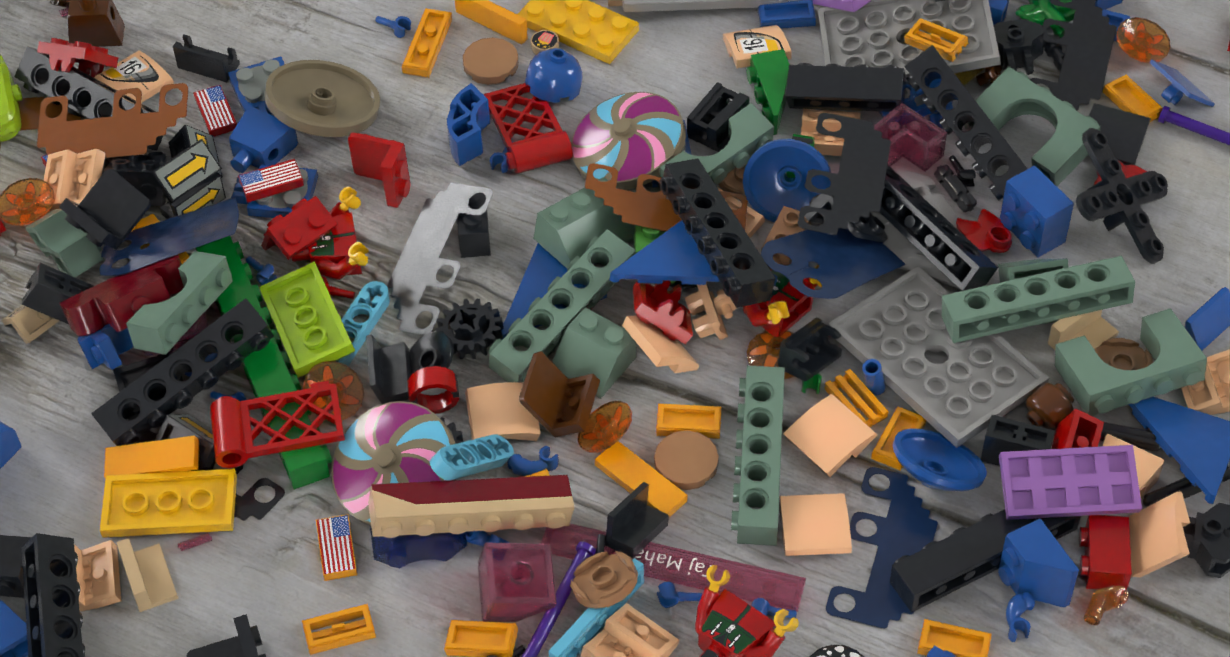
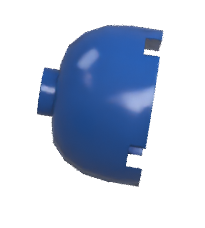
M559 48L547 49L539 52L530 61L525 84L531 87L530 93L541 100L558 103L560 98L569 97L568 101H570L580 93L583 79L582 69L578 60L572 54Z

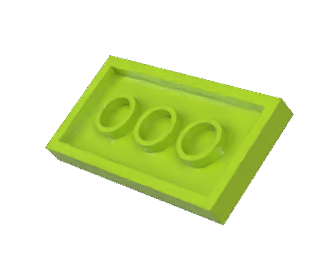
M315 261L259 287L298 378L355 352Z

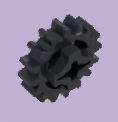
M478 298L474 301V304H469L468 299H464L461 306L455 302L452 303V311L444 309L442 311L444 318L437 319L438 328H436V331L448 335L452 340L453 355L458 352L459 358L462 360L466 354H470L472 359H476L478 352L486 356L488 354L487 348L491 347L496 339L503 338L502 330L504 325L502 317H500L497 308L492 309L490 302L482 306Z

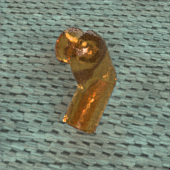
M1111 586L1095 591L1086 609L1084 620L1088 624L1099 625L1104 611L1119 608L1128 601V591L1122 586Z

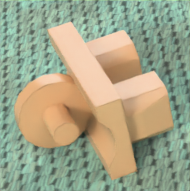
M707 282L706 285H697L698 291L684 297L692 316L706 311L705 315L692 320L696 333L700 338L716 333L719 340L727 338L728 334L721 315H724L726 319L731 318L736 306L723 289L717 291V297H715L713 292L709 291Z

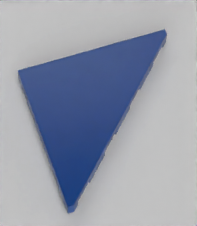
M682 220L610 273V281L618 283L620 279L638 280V283L662 284L663 280L682 281L681 284L706 285V281L720 282L718 277L713 275L710 264L705 256L700 254L697 243L692 235L687 233ZM774 275V276H775L774 286L776 285V282H777V276H776V275Z
M539 243L535 248L503 323V338L501 340L507 336L510 326L517 318H524L532 302L537 297L542 298L548 292L551 282L557 276L562 277L567 272V268ZM575 284V285H574V286L577 287V288H585V287H586V286L583 285V284ZM563 304L554 305L558 309L567 308Z
M1150 397L1135 404H1128L1132 408V414L1145 429L1149 428L1156 436L1155 441L1168 457H1174L1180 464V471L1194 487L1198 486L1206 495L1205 500L1209 504H1214L1230 460V421L1156 397Z

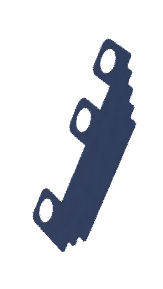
M870 467L866 470L861 486L862 491L868 495L891 500L886 518L865 512L853 514L850 523L851 539L877 545L878 549L866 591L861 592L842 586L833 587L826 604L828 614L883 629L888 627L889 620L899 621L902 613L914 614V612L911 613L890 584L892 565L898 558L904 555L911 556L932 542L938 522L929 519L930 511L921 507L923 500L914 496L916 488L907 484L908 475L877 467ZM875 474H882L889 479L890 486L884 491H875L870 487L869 479ZM862 519L872 520L877 526L876 533L869 537L860 535L856 531L857 522ZM839 594H849L855 600V607L849 612H841L834 606L835 597Z

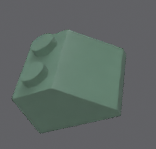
M585 307L566 328L552 362L568 379L593 373L600 380L596 397L601 399L637 357L636 342L625 328Z

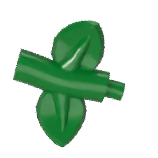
M1028 0V5L1018 7L1015 12L1023 20L1026 19L1043 25L1047 19L1067 23L1073 21L1076 10L1053 5L1050 0ZM1059 0V1H1060V2H1063V3H1068V2H1071L1072 0ZM1050 26L1054 35H1058L1059 38L1065 35V30L1061 26Z

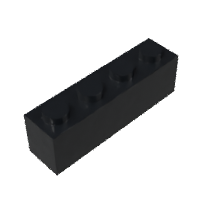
M810 63L789 65L786 100L791 109L903 112L906 91L905 70L893 65H887L883 68L870 67L864 64L844 67L833 63L826 66H813Z

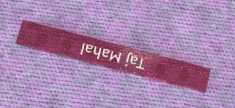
M571 523L569 526L556 529L546 527L540 544V552L574 559L577 553L575 548L580 541L589 543L596 549L598 534L606 535V532ZM650 542L634 557L644 564V576L701 590L710 585L706 576L708 568L712 565H717L714 573L716 581L721 580L725 570H728L730 574L728 583L719 587L720 592L727 589L740 599L748 601L763 598L769 602L770 606L796 610L797 612L806 584V578L653 542ZM605 546L604 552H608V555L616 554L615 550Z

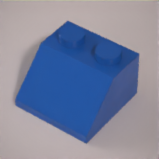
M1038 519L1006 534L998 569L1002 582L1006 586H1010L1015 594L1030 592L1036 601L1063 608L1070 605L1079 569L1044 522Z

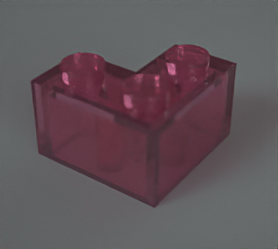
M903 103L874 125L875 130L882 132L883 139L891 141L888 165L890 167L904 157L926 172L944 157L947 132Z

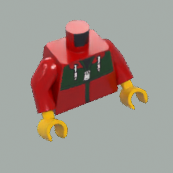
M349 186L341 190L339 200L342 203L338 202L329 212L338 223L337 227L292 257L293 262L310 260L312 263L315 261L321 276L340 280L346 275L362 274L361 266H365L368 263V257L365 254L369 252V249L361 242H357L352 212H349V208L357 209L361 204L360 199L356 196V190Z
M771 269V272L777 276L771 300L743 306V311L753 326H761L771 335L779 338L812 309L814 297L804 295L790 285V281L785 275L774 272ZM803 279L804 285L810 289L815 290L817 285L822 287V284L816 279Z
M717 565L710 566L706 573L710 585L704 588L696 612L695 631L698 634V646L704 651L700 657H773L785 640V632H792L797 629L799 625L798 619L793 617L784 626L783 621L789 613L788 610L781 609L777 611L773 621L727 589L720 592L719 587L728 583L730 574L728 570H725L721 580L716 581L714 573Z

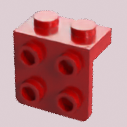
M350 133L348 144L354 173L359 176L383 181L387 206L398 208L403 197L406 198L408 196L411 183L404 143L367 134Z
M317 196L308 201L305 198L300 200L291 208L292 212L284 217L281 214L274 217L267 224V231L263 234L262 248L266 251L276 244L289 260L334 230L338 223Z

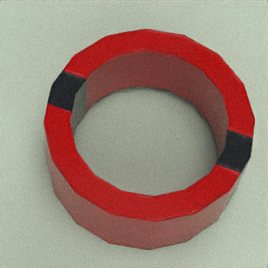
M432 366L422 368L410 375L407 381L409 402L424 406L434 414L452 409L459 401L457 375L446 367ZM430 388L446 389L445 392L438 395L421 394L422 391Z

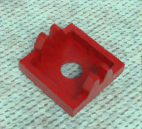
M51 38V43L41 41L38 43L37 53L49 56L50 67L54 71H59L61 66V71L69 73L76 62L79 63V70L95 77L103 72L104 67L117 68L119 57L109 55L106 48L92 46L89 43L78 41L68 43L69 41Z
M663 280L662 284H655L654 286L650 283H638L637 281L633 286L634 312L636 316L645 324L650 325L652 323L660 328L662 333L670 340H679L686 345L693 336L690 311L678 302L681 297L682 286L678 284L671 291H668L671 280Z

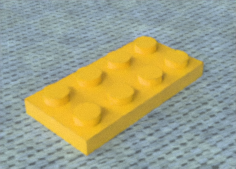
M530 0L517 14L526 18L527 28L536 32L540 30L553 31L557 34L559 42L607 64H610L639 31V22L589 0Z
M235 469L107 475L105 478L100 522L102 538L233 531L237 484Z

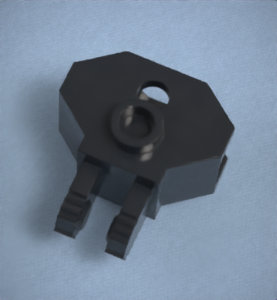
M1026 19L998 22L993 25L1003 70H1006L1008 67L1017 71V68H1024L1027 75L1033 74V61L1043 54L1044 32L1042 25Z
M1218 503L1205 513L1197 512L1196 518L1189 517L1190 524L1184 526L1183 530L1190 553L1188 558L1195 559L1206 576L1221 578L1230 571V505Z

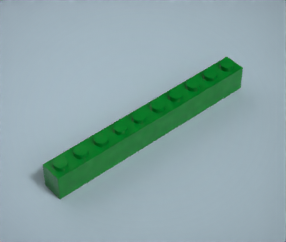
M231 236L196 247L195 249L198 252L226 256L233 281L215 300L221 316L246 298L269 326L272 323L267 306L261 307L259 302L263 301L258 285H251L250 280H253L249 264H242L241 262L244 255L239 242L233 243ZM276 328L270 329L274 337L270 339L268 345L260 351L252 352L244 358V362L241 364L255 398L301 390L297 375H290L288 371L292 367L287 352H280L278 348L282 346ZM237 334L231 338L232 343L240 341L243 335ZM295 402L287 403L281 410L292 416L301 405ZM260 408L263 417H265L269 411ZM307 410L299 420L310 426L312 422H310L308 416L312 415V412ZM275 416L267 426L278 432L287 421ZM293 426L285 436L289 439H296L304 431ZM326 444L279 453L293 490L330 477L328 464L332 463V458Z

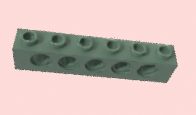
M608 229L600 237L595 236L589 242L586 248L587 251L581 257L576 256L570 262L567 272L562 277L557 276L551 282L548 292L542 298L537 297L532 302L524 318H517L512 323L507 336L503 340L497 339L488 351L489 368L507 382H524L533 354L541 351L548 357L560 344L566 328L585 307L592 310L617 283L610 281V273L635 255L636 250ZM600 263L603 264L605 267L598 268L595 267L593 264ZM575 284H583V285H585L586 287H585V288H577V287H575L574 285H575ZM563 304L567 308L558 309L554 305ZM544 325L547 329L538 330L534 326ZM525 346L528 349L526 351H518L515 347Z
M1117 256L943 295L941 317L952 342L957 343L1133 303L1135 280L1123 257Z
M747 365L746 378H740L739 397H745V404L738 403L737 422L744 424L743 430L737 429L736 449H742V456H735L734 475L741 476L740 483H734L733 503H739V511L732 510L731 530L738 531L737 544L777 546L785 367Z

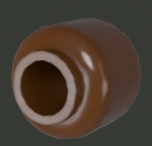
M1045 383L1027 398L1026 407L1029 412L1026 414V417L1032 425L1055 430L1059 422L1073 411L1072 403L1074 398L1061 384Z

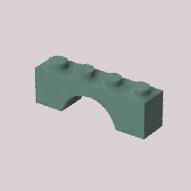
M750 103L729 118L728 134L730 140L724 149L710 156H695L682 151L665 164L698 158L714 184H719L730 171L743 167L758 148L773 141L774 126ZM665 164L660 167V177L664 175Z
M194 251L178 268L184 286L182 291L166 301L143 305L126 323L135 349L167 354L233 281L226 256Z

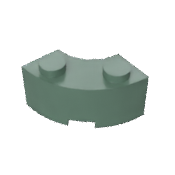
M54 209L25 229L46 257L50 255L53 257L57 268L61 272L76 278L104 260L100 254L102 248L92 243L86 237L87 233L65 220L67 214L63 210Z

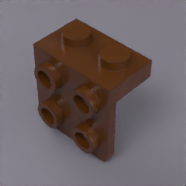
M540 351L532 356L519 400L555 438L584 432L600 380L593 373L568 379Z

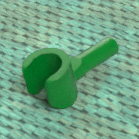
M818 373L807 382L802 380L801 391L806 393V389L810 388L816 390V394H819L822 376Z

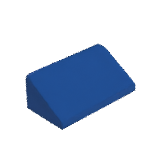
M1226 287L1220 289L1185 322V329L1201 351L1230 326L1229 289Z

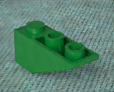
M784 49L751 55L750 67L746 68L749 84H754L755 87L754 96L756 103L762 105V114L774 126L773 135L778 133L787 101L786 87L790 64Z

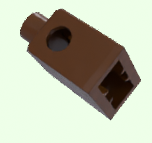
M70 0L68 9L69 43L78 41L89 43L96 47L122 46L125 24L112 0Z

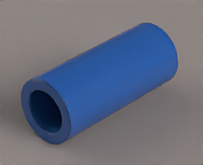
M876 359L865 361L862 370L866 386L875 396L881 395L886 389L881 363Z

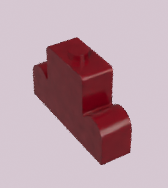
M177 254L132 272L117 275L59 302L71 330L78 336H86L97 332L107 324L117 332L126 329V323L143 305L166 301L171 298L170 295L182 291L184 286L178 270L182 265L181 260Z

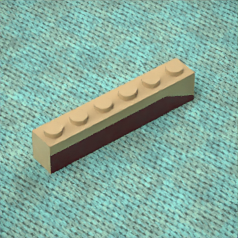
M568 475L371 484L368 501L373 537L384 536L387 538H394L399 535L417 534L428 536L433 533L461 534L469 531L495 532L505 529L528 530L540 527L556 529L570 525L575 508Z

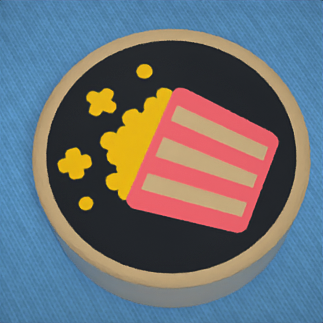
M540 30L531 37V49L536 55L547 49L559 48V38L553 31Z

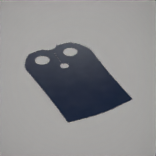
M235 197L135 229L126 237L125 240H130L131 244L124 249L114 250L109 246H104L101 257H104L106 260L100 265V275L115 276L126 274L235 234L239 220V208ZM144 244H150L145 249H139ZM130 259L125 266L117 269L112 268V265L118 260Z
M839 228L836 235L812 230L801 231L769 241L763 246L761 256L767 266L774 272L785 275L789 279L790 285L806 296L823 299L838 298L877 277L906 265L883 243L857 238L848 228ZM777 253L784 254L791 259L792 263L787 266L778 264L773 260V255ZM815 262L819 265V268H812L808 263ZM803 279H816L822 284V288L819 290L810 289L804 285Z

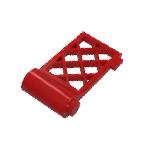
M525 83L483 94L488 99L489 114L508 150L505 153L509 170L514 169L516 174L570 160L573 157L568 134L566 131H562L548 101L541 100L535 96L532 99L521 97L522 94L530 92L531 87L529 85L526 86ZM499 100L508 101L505 106L493 104V102ZM515 103L526 106L522 112L512 109ZM533 108L544 111L540 117L530 114ZM509 116L516 118V121L510 124L503 122V119ZM524 121L535 124L531 130L520 127ZM542 126L554 130L545 134L538 132ZM514 134L525 136L523 140L511 141Z
M329 380L310 384L311 388L244 401H239L231 396L219 397L210 405L216 463L224 468H235L246 463L248 458L344 441L345 436L336 383L330 384ZM331 395L332 401L324 410L313 404L319 397ZM295 402L301 405L292 416L281 410L287 403ZM264 408L269 412L259 422L250 417L249 410ZM307 410L319 415L310 426L299 420ZM275 416L287 421L278 432L267 426ZM325 419L336 425V431L321 433L317 428ZM293 426L304 431L296 439H289L285 436ZM261 432L272 437L267 444L254 446L253 441Z

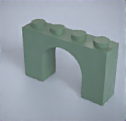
M1010 67L975 100L998 131L1008 121L1021 115H1037L1047 119L1056 129L1054 135L1031 158L1032 166L1035 165L1056 186L1088 155L1082 141L1083 133L1089 128H1095L1100 131V126L1095 119L1079 113L1072 104L1067 101H1061L1053 96L1049 89L1044 86H1038L1030 81L1026 74L1017 72ZM967 122L964 125L965 129L970 131L974 127L975 122Z
M1171 308L1142 317L1140 340L1155 360L1151 365L1142 369L1122 370L1106 364L1098 356L1085 335L1055 345L1054 366L1085 413L1091 416L1107 413L1113 409L1128 404H1135L1141 400L1163 395L1169 391L1194 385L1205 380L1207 357Z

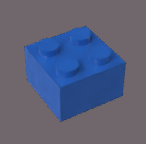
M1034 165L1006 181L1000 220L1004 227L1010 230L1026 249H1029L1039 258L1066 242L1074 203Z

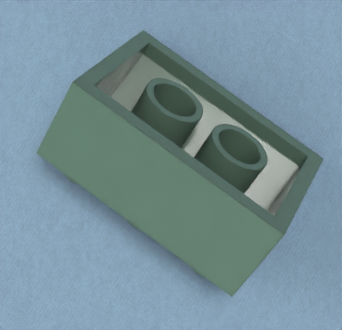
M603 177L598 181L607 182L608 180ZM585 187L537 213L533 239L566 268H568V265L576 256L581 257L587 251L586 248L589 242L595 236L600 237L607 229L626 243L634 240L635 225L623 223L621 221L622 216L613 213V207L605 206L603 198L595 197V191Z

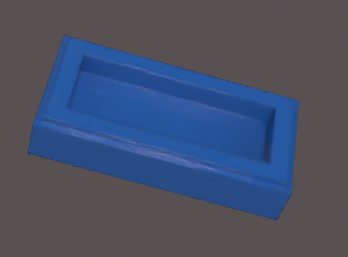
M812 0L764 4L757 8L760 27L778 25L780 28L816 26V16Z

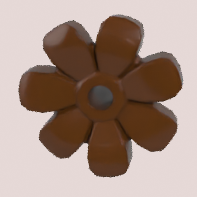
M1002 66L985 67V72L976 76L978 84L980 86L988 83L992 84L1002 74L1000 73L1003 69Z

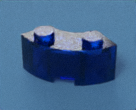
M370 526L374 560L399 569L409 563L420 560L435 559L447 561L468 546L466 532L461 534L433 533L428 536L417 534L399 535L394 538H387L384 536L373 537Z

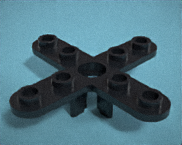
M1089 128L1083 133L1082 141L1102 180L1077 196L1076 205L1080 214L1088 221L1104 218L1103 223L1108 231L1125 223L1142 257L1151 264L1161 261L1164 251L1163 244L1154 233L1149 217L1142 210L1141 206L1160 200L1167 195L1168 183L1166 178L1155 171H1148L1126 178L1120 162L1115 158L1108 145L1106 135L1095 128Z

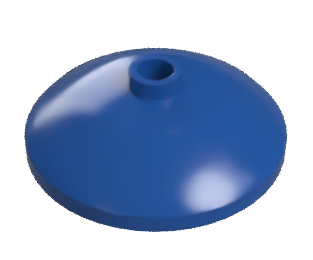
M794 139L774 140L758 148L748 160L743 174L744 192L752 208L763 215L765 219L775 223L783 206L800 211L803 206L810 205L809 203L813 197L820 194L810 192L805 188L808 171L816 169L831 172L830 167L822 154L807 143ZM788 171L793 172L795 177L788 178L785 173ZM823 175L814 176L811 180L813 186L818 189H826L831 185L830 179Z
M905 429L898 432L893 441V451L900 464L916 480L929 488L942 491H969L981 486L986 478V467L974 452L963 444L956 448L940 433L924 429Z

